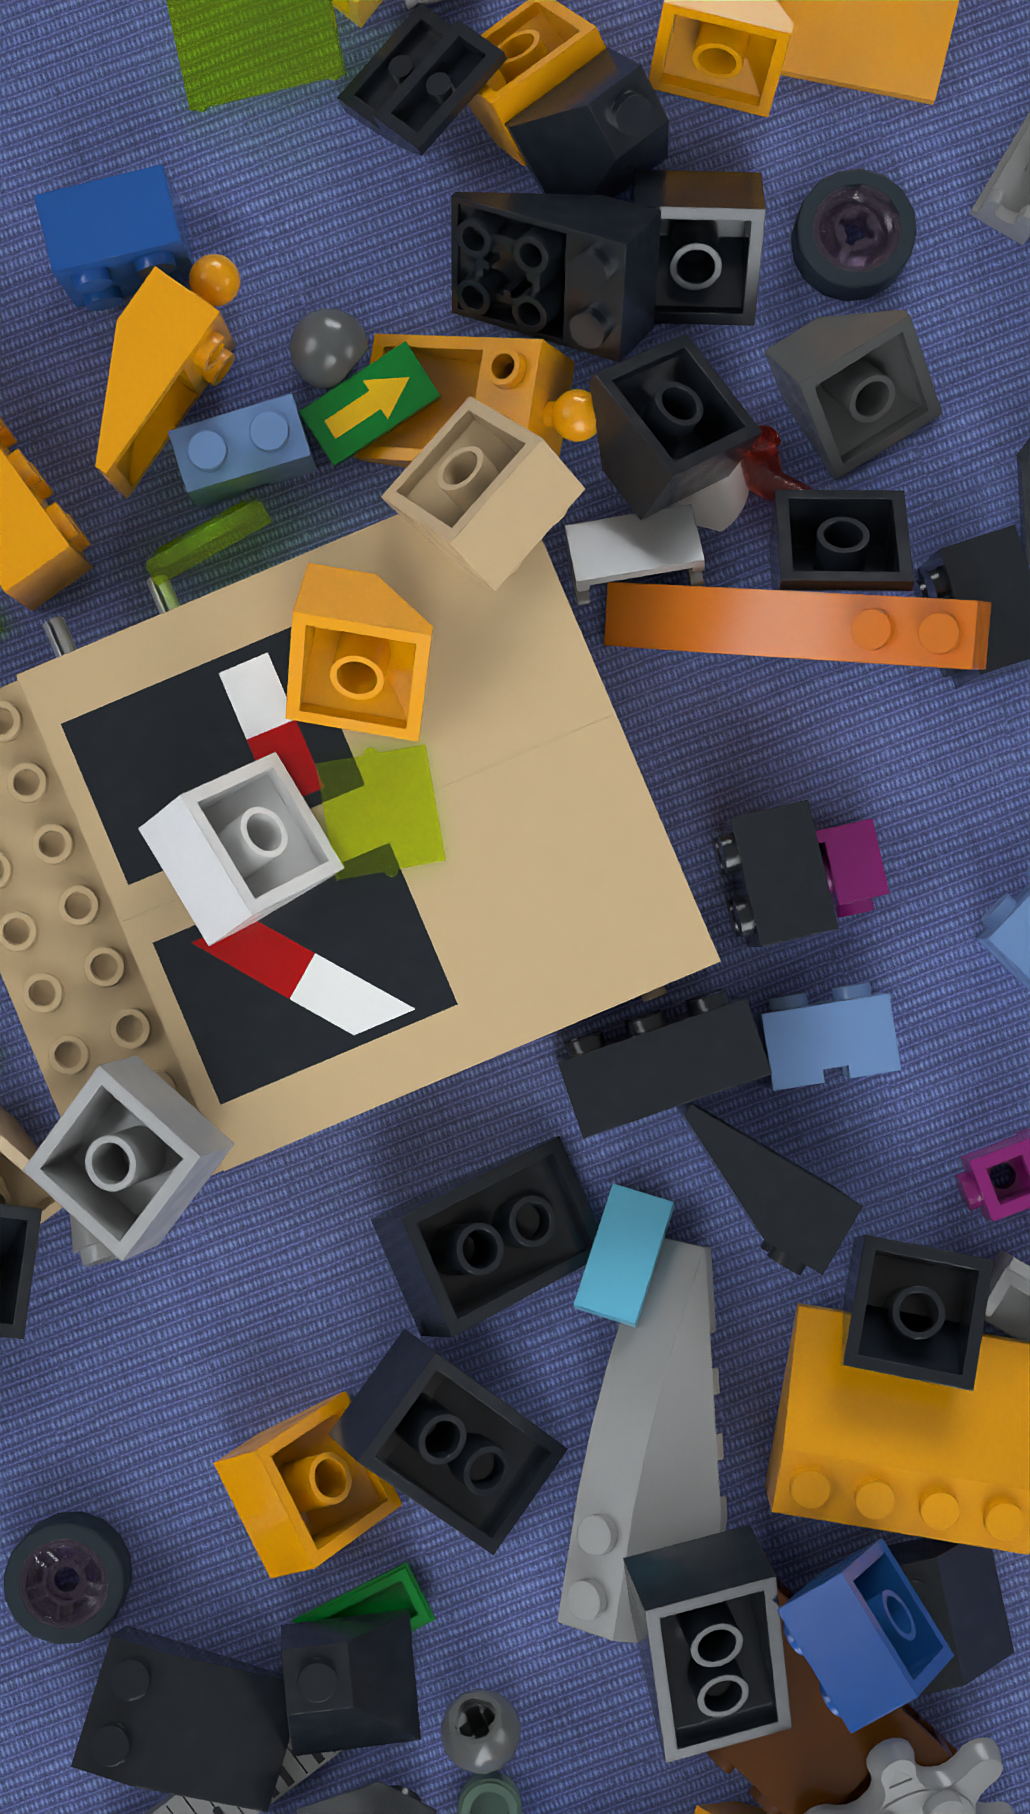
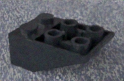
M455 192L451 195L452 313L621 362L654 329L662 211L605 195Z

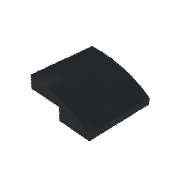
M420 3L339 94L337 99L344 111L357 121L397 146L422 156L503 65L507 57L504 51L460 20H457L452 26Z

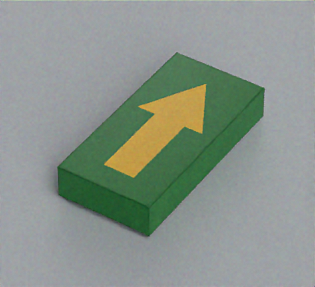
M404 341L300 410L299 413L336 468L441 399V395L407 342Z

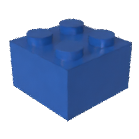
M162 164L34 195L52 273L77 308L86 306V309L90 311H102L119 306L123 303L124 296L136 294L154 267H157L184 287L185 281H189L190 270L195 261L180 202Z
M882 1537L818 1574L777 1609L783 1620V1630L789 1644L798 1654L805 1656L820 1681L819 1688L825 1704L834 1715L842 1718L850 1733L916 1699L954 1656V1653Z

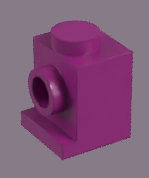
M873 818L817 830L816 835L837 918L875 910L873 897L890 893Z
M1024 1129L1012 1137L960 1156L965 1171L955 1175V1179L962 1199L969 1211L980 1208L982 1216L994 1222L1030 1208V1129ZM1005 1163L1011 1172L1010 1179L1002 1186H995L991 1181V1171L996 1165Z

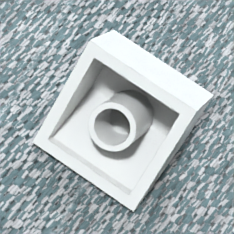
M276 752L179 795L138 828L208 946L257 922L345 868Z

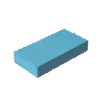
M614 1183L612 1184L574 1301L575 1309L635 1328L637 1327L674 1210V1202Z

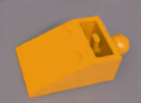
M208 254L199 258L193 264L189 274L191 291L157 267H154L117 319L95 467L114 489L127 499L169 441L168 431L179 427L207 385L217 386L225 378L235 360V354L231 352L235 347V343L220 311L214 307L224 306L237 296L241 278L236 265L223 255Z
M375 333L370 364L406 341L441 395V399L354 455V458L360 461L407 468L469 396L542 437L560 458L563 438L573 442H581L592 438L597 433L591 392L583 389L571 390L575 362L543 339Z

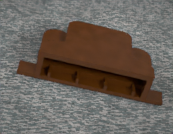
M776 1577L780 1608L795 1594ZM780 1616L792 1728L706 1752L726 1773L730 1774L736 1768L753 1784L749 1788L750 1794L768 1814H804L817 1805H843L860 1798L868 1790L872 1780L866 1766V1759L869 1752L884 1740L903 1738L909 1741L915 1752V1762L924 1767H933L945 1763L958 1750L909 1703L850 1733L842 1718L834 1715L825 1704L819 1688L820 1681L805 1656L798 1654L789 1644L783 1630V1620Z

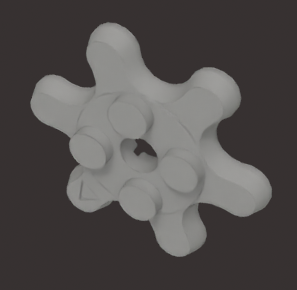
M985 1737L968 1741L947 1762L933 1767L920 1766L915 1762V1752L909 1741L903 1738L884 1740L869 1752L866 1759V1766L872 1780L868 1790L860 1798L843 1805H817L804 1813L1015 1814V1811L1007 1802L981 1803L978 1801L980 1795L999 1778L1003 1770L999 1746L994 1740Z

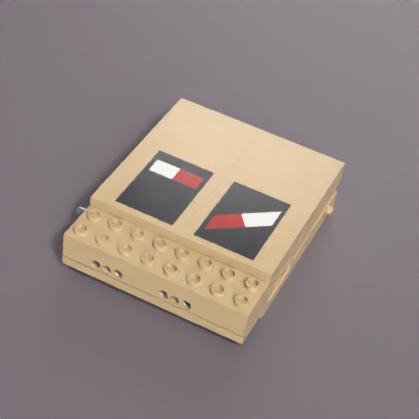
M399 514L183 605H180L166 573H158L147 580V585L160 613L159 615L79 649L75 646L64 617L59 616L53 617L51 620L48 619L43 624V628L56 658L17 674V681L0 688V974L59 1115L62 1117L99 1065L137 1056L235 1143L212 1175L229 1170L640 995L643 1002L657 998L667 993L664 985L721 962L542 539L523 559L520 567L512 575L508 576L496 591H493L461 569ZM308 562L376 574L433 626L421 733L418 742L285 719L292 613ZM276 752L345 868L257 922L208 946L138 828L179 795Z

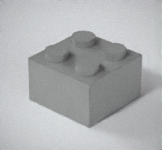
M132 1056L97 1067L26 1164L23 1171L115 1256L124 1261L160 1244L235 1143L139 1057Z

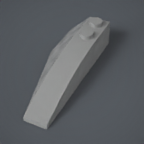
M669 1237L664 1238L637 1327L619 1324L593 1418L577 1493L557 1622L611 1641L638 1643L630 1610L623 1558L726 1531L727 1501L726 1496H720L718 1460L724 1459L722 1433H716L714 1395L720 1394L718 1367H712L710 1334L716 1331L711 1247Z

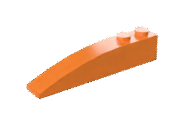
M608 582L604 646L979 670L986 669L991 602Z

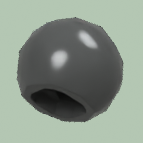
M337 308L318 309L309 312L301 318L291 335L289 348L292 366L305 382L318 389H334L369 350L367 332L358 319Z
M482 1688L461 1693L447 1706L441 1723L440 1738L446 1755L461 1769L481 1775L501 1770L515 1756L521 1736V1722L515 1707L500 1693Z

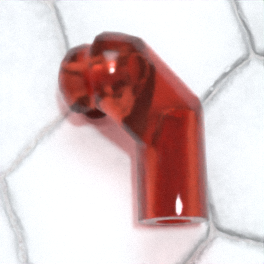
M757 425L763 433L740 461L747 488L753 494L773 504L775 489L811 490V486L783 473L777 449L781 439L777 431L767 425Z

